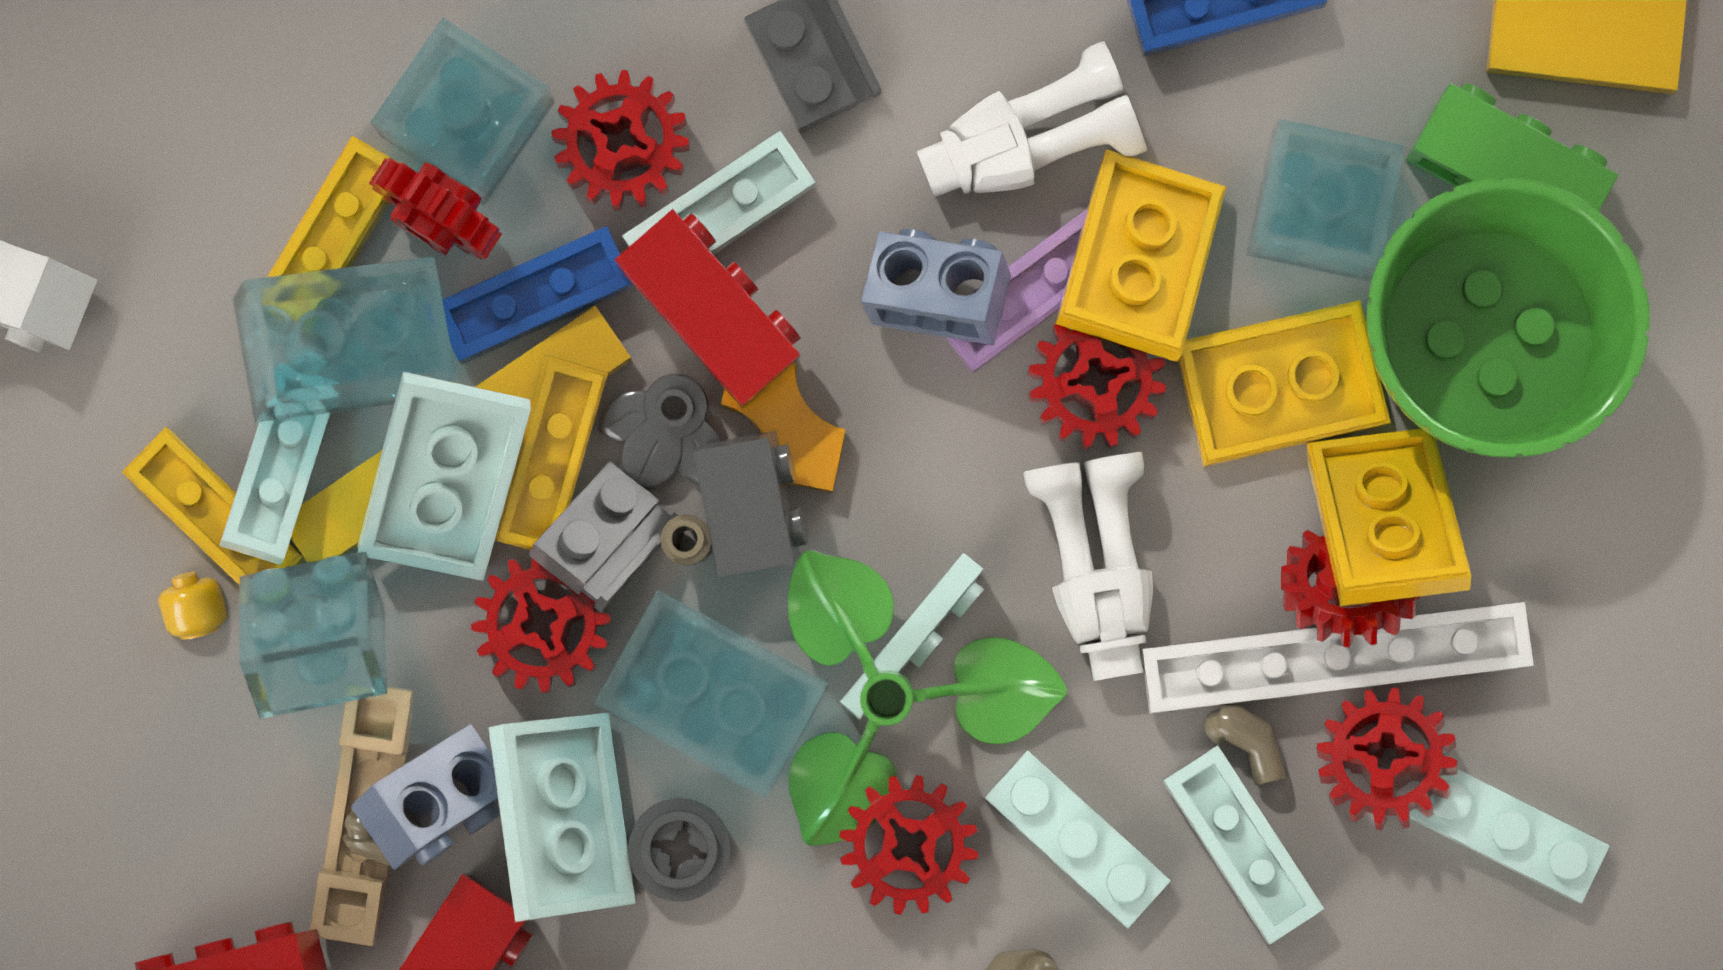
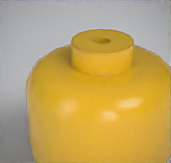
M195 571L174 576L171 579L173 586L164 589L158 598V605L167 632L175 637H180L182 640H187L217 631L227 617L219 582L210 577L198 579Z

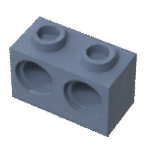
M902 229L899 234L879 231L861 303L872 325L994 345L1011 273L1003 251L997 250L994 245L982 240L963 239L960 244L938 241L932 235L916 229ZM915 269L921 271L917 280L911 284L902 286L893 284L896 277L906 270ZM971 279L983 281L979 290L971 295L961 296L955 294L957 287L964 281Z
M469 724L373 784L350 806L394 871L413 858H416L421 866L428 864L454 845L449 835L463 826L472 835L500 816V809L497 806L499 801L492 754L473 726ZM452 778L460 780L466 786L469 796L462 794L456 789ZM403 808L409 809L416 814L421 827L411 824L406 819Z

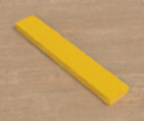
M594 306L478 384L476 388L530 399L531 406L545 355L607 372V377L632 361V358L598 308ZM382 450L301 504L291 539L314 573H320L358 547Z

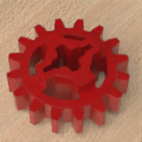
M621 70L618 83L615 85H609L602 73L595 74L597 90L589 94L584 88L576 85L573 88L579 103L576 108L560 105L557 110L559 116L568 125L567 128L554 129L551 133L553 142L567 146V149L560 151L554 156L558 168L574 166L575 169L570 172L566 181L572 190L587 183L589 185L587 199L593 205L605 193L610 195L614 210L620 211L624 203V197L630 195L634 196L640 208L647 206L646 190L653 187L657 192L665 196L669 189L663 176L667 172L674 175H682L684 172L683 164L674 157V154L690 151L689 138L675 135L676 131L681 130L687 125L684 112L668 114V111L675 103L674 95L669 90L657 98L653 96L655 82L654 78L650 76L644 78L639 87L632 86L628 70ZM623 101L620 108L602 114L595 111L605 104ZM650 111L658 119L663 129V145L658 144L655 139L647 136L644 128L649 120L648 115ZM625 128L630 129L635 145L633 147L622 145L617 153L612 152L610 141L606 135L611 133L620 136ZM580 135L585 137L586 141L596 145L598 152L593 160L594 166L592 169L586 165L581 157L579 149ZM638 167L647 170L635 178L619 180L623 172Z
M385 158L369 182V185L373 187V191L383 196L387 203L395 206L390 218L394 224L445 256L454 244L463 252L471 253L478 259L482 260L484 258L486 260L502 236V233L499 232L500 229L489 222L488 217L476 211L482 198L473 190L454 180L430 163L425 162L417 173L405 163L401 162L400 164L392 158Z
M1054 324L1052 330L1057 343L1053 345L1039 340L1035 350L1041 357L1046 359L1045 364L1029 365L1027 374L1034 379L1042 380V386L1031 390L1028 395L1030 402L1045 401L1048 406L1039 418L1040 423L1045 425L1057 419L1062 424L1058 439L1064 442L1071 436L1073 431L1082 434V448L1085 450L1090 449L1095 436L1102 435L1109 449L1116 448L1118 444L1117 431L1121 429L1134 439L1138 437L1141 429L1136 417L1139 415L1153 420L1158 413L1156 407L1147 401L1148 397L1163 396L1166 392L1165 384L1152 380V374H1156L1164 368V359H1148L1146 352L1112 342L1121 347L1130 356L1119 359L1103 349L1101 340L1105 339L1076 330L1070 331L1067 327ZM1075 345L1077 363L1070 372L1054 377L1055 366L1066 350ZM1089 366H1097L1100 375L1111 374V377L1116 376L1115 379L1107 383L1104 395H1097L1093 386L1077 385V382L1086 378ZM1139 383L1134 403L1119 416L1116 397L1120 390ZM1075 401L1090 410L1093 421L1075 416L1062 403Z
M1309 530L1302 533V548L1289 546L1287 549V565L1281 566V590L1284 591L1283 607L1285 611H1296V626L1299 629L1309 627L1312 624L1317 625V640L1320 642H1324L1332 633L1341 635L1343 647L1351 646L1354 635H1363L1370 645L1377 644V632L1382 628L1396 636L1400 633L1401 618H1414L1416 600L1421 597L1341 606L1325 536L1319 537ZM1315 573L1317 575L1316 585L1311 588L1309 579Z
M533 558L531 569L523 570L514 559L508 561L511 577L504 582L499 577L491 574L487 581L496 591L492 599L476 597L474 604L487 612L486 620L471 623L472 631L487 634L489 640L477 649L478 655L482 658L497 655L499 660L495 664L492 673L496 677L501 678L511 670L516 671L515 688L522 691L528 686L531 678H537L539 688L544 694L551 692L554 677L560 676L561 680L570 688L575 686L576 680L573 669L580 665L582 668L593 672L597 667L588 656L592 648L598 650L608 649L609 643L597 635V627L612 624V616L605 613H596L595 601L583 592L578 595ZM549 581L558 583L568 588L574 594L555 600L542 595L535 582ZM514 594L518 603L511 623L501 627L502 629L500 630V617L503 607L509 597ZM530 597L534 604L548 615L557 613L558 620L550 624L553 634L550 637L555 646L554 650L550 643L536 632L527 634L526 627L534 622L531 613L534 610L529 602ZM584 617L582 638L576 649L570 654L566 640L571 625L582 620ZM525 647L539 650L542 652L548 666L525 664L517 660L511 652L519 651Z
M1391 688L1387 702H1378L1376 695L1371 689L1365 690L1364 707L1357 709L1354 704L1345 700L1341 703L1345 718L1344 722L1340 723L1336 720L1327 719L1324 723L1325 732L1333 739V742L1317 743L1316 750L1318 758L1332 763L1318 770L1319 778L1322 784L1337 783L1329 793L1330 802L1335 807L1349 800L1351 802L1349 810L1351 821L1356 823L1366 812L1373 814L1376 830H1383L1387 816L1396 815L1402 828H1409L1410 811L1417 808L1421 814L1429 818L1434 814L1430 796L1433 794L1437 797L1448 799L1451 794L1450 785L1441 778V775L1450 776L1457 774L1458 761L1442 754L1456 748V739L1454 734L1444 733L1438 735V732L1445 724L1444 715L1441 711L1425 717L1423 715L1425 708L1424 697L1419 694L1409 705L1401 704L1399 688ZM1378 721V725L1364 736H1354L1366 725ZM1404 723L1417 730L1423 736L1429 749H1426L1424 744L1413 743L1403 730ZM1384 749H1395L1397 759H1393L1391 768H1379L1377 759L1382 758ZM1345 769H1350L1351 773L1364 776L1371 787L1370 795L1354 785ZM1409 782H1421L1412 791L1396 797V792Z
M896 776L888 777L887 787L889 793L881 796L875 789L869 786L864 790L870 803L867 809L863 810L859 807L849 806L847 812L858 823L855 830L846 829L839 831V838L853 843V851L840 857L841 865L857 864L860 872L854 876L850 884L854 889L863 887L867 883L873 886L874 889L869 903L876 907L885 896L893 898L895 914L902 915L907 900H915L916 906L922 914L929 913V896L936 893L940 899L949 903L953 898L947 884L952 879L968 884L970 877L959 867L962 860L978 859L979 852L964 847V838L976 833L977 827L972 824L960 825L957 817L963 813L967 805L964 801H959L947 806L943 802L948 788L945 784H939L929 794L924 792L923 776H914L910 790H902ZM917 801L930 806L935 811L922 820L903 818L893 803ZM875 818L883 829L881 850L867 860L865 837L871 821ZM891 818L898 827H903L908 833L912 834L918 830L923 833L925 839L919 844V849L923 854L921 858L927 865V870L924 871L918 862H913L906 855L899 859L893 856L891 850L897 846L898 841L894 836L896 831L889 823ZM949 830L952 844L951 854L946 867L942 871L934 860L936 840ZM894 870L914 872L924 886L899 888L881 879Z

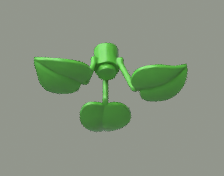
M813 550L804 551L795 564L788 589V617L795 641L807 656L827 666L841 663L855 650L864 668V673L869 679L864 684L860 693L861 709L869 721L858 745L845 734L839 732L823 733L806 741L792 760L788 778L789 792L804 843L809 846H819L844 841L839 838V831L846 829L855 830L858 823L847 812L849 806L866 810L870 803L864 790L869 786L875 789L881 796L889 793L887 787L888 777L896 776L897 778L896 768L893 762L886 756L876 752H869L868 750L880 725L890 726L901 722L910 712L914 702L959 695L955 713L959 724L968 734L978 741L988 744L1011 743L1030 733L1065 698L1067 687L1059 673L1044 657L1031 648L1007 638L988 637L972 641L962 647L957 653L954 660V672L958 683L913 689L909 680L902 674L895 671L879 672L865 643L881 638L891 625L894 600L887 582L873 568L859 561L831 556ZM875 818L871 821L869 827L876 822Z

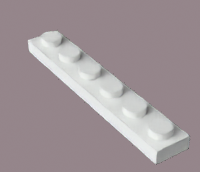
M1525 602L1415 615L1413 619L1401 618L1400 633L1394 636L1382 628L1377 632V644L1370 645L1363 635H1354L1351 646L1343 647L1341 635L1332 633L1328 639L1320 642L1317 640V628L1141 650L1149 714L1534 666Z

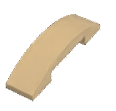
M348 681L338 744L342 746L324 866L318 873L310 930L317 929L319 938L373 946L375 944L391 866L350 851L343 839V836L348 833L345 819L353 812L350 806L373 784L407 764L413 710V690Z

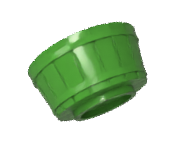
M1490 178L1454 187L1452 192L1449 193L1447 190L1428 200L1412 213L1410 220L1407 218L1395 231L1383 250V256L1379 258L1372 276L1367 303V335L1373 362L1388 394L1402 412L1423 431L1439 441L1465 452L1488 457H1526L1545 454L1563 448L1564 444H1572L1589 435L1605 422L1604 418L1606 416L1610 417L1622 404L1635 382L1632 380L1634 377H1638L1645 359L1649 336H1646V331L1650 330V306L1647 289L1643 288L1642 285L1644 278L1638 261L1629 245L1622 242L1623 236L1594 207L1592 209L1586 206L1588 204L1586 201L1569 191L1551 184L1547 187L1543 186V182L1524 178H1501L1500 181Z

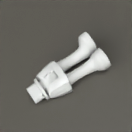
M1101 41L1088 47L1083 51L1077 69L1037 91L1007 101L1000 91L988 96L952 123L949 130L940 132L943 141L916 151L934 197L960 187L963 193L966 194L971 192V185L974 193L1008 191L1028 187L1035 184L1034 171L1067 155L1090 147L1105 144L1111 145L1124 156H1135L1147 151L1143 134L1127 95L1107 102L1086 115L1030 138H1027L1025 133V127L1089 101L1109 99L1124 93L1120 75L1105 42Z
M1142 452L1103 457L1084 463L1087 484L1092 494L1105 563V568L1094 570L1083 513L1082 479L1079 463L1054 465L1023 472L1025 486L1029 495L1043 501L1047 505L1053 520L1061 555L1064 581L1053 586L1052 590L1059 611L1074 641L1077 644L1081 643L1079 646L1080 654L1089 653L1093 681L1144 672L1139 644L1147 642L1145 635L1139 633H1145L1149 628L1153 578L1152 571L1138 568L1127 509L1129 488L1144 473Z

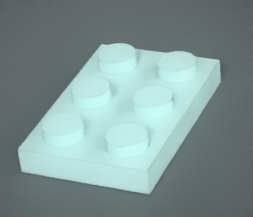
M403 372L358 541V556L483 581L530 415V399Z
M609 713L509 723L488 727L515 922L636 904Z

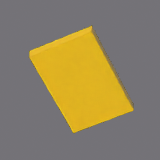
M1493 0L1486 73L1673 95L1678 90L1687 0Z
M1106 149L1101 159L1055 324L1178 362L1184 349L1226 186Z
M1361 300L1186 339L1182 355L1178 360L1203 467L1307 444V442H1316L1387 426L1391 423L1380 377L1370 353L1367 324Z
M1422 429L1307 442V462L1341 606L1470 590L1471 572L1435 437Z

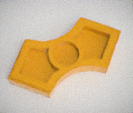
M797 361L743 408L724 389L721 401L722 407L745 416L761 433L776 431L779 446L789 445L794 461L796 479L795 482L787 484L833 493L846 429L836 427L824 421L806 404L796 381Z

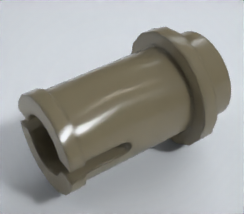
M688 514L676 516L668 521L662 529L660 538L662 550L666 557L675 564L683 566L696 565L700 561L704 562L707 560L712 552L708 526L697 516ZM684 531L695 532L697 534L695 547L690 551L682 552L680 541L685 535Z

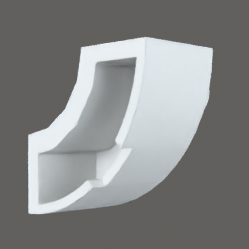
M0 240V326L8 329L4 339L38 353H41L45 342L70 350L98 280L49 257Z

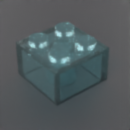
M442 17L371 120V124L381 138L422 165L427 162L438 167L445 174L477 193L482 198L480 203L485 205L555 101L549 86Z
M1279 119L1271 133L1246 255L1370 282L1379 258L1383 256L1405 145Z
M366 551L345 556H332L320 561L279 569H267L259 573L240 576L239 663L260 719L388 694L385 611Z

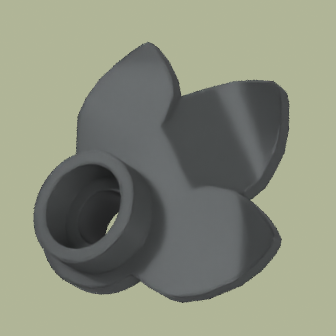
M679 373L660 377L650 386L648 391L624 392L608 405L599 425V431L605 436L625 442L622 453L623 472L646 490L659 486L669 479L676 470L690 482L700 487L693 451L702 444L721 441L719 434L705 419L708 411V400L704 389L695 379ZM669 396L682 398L686 403V414L681 417L670 416L664 409V400Z

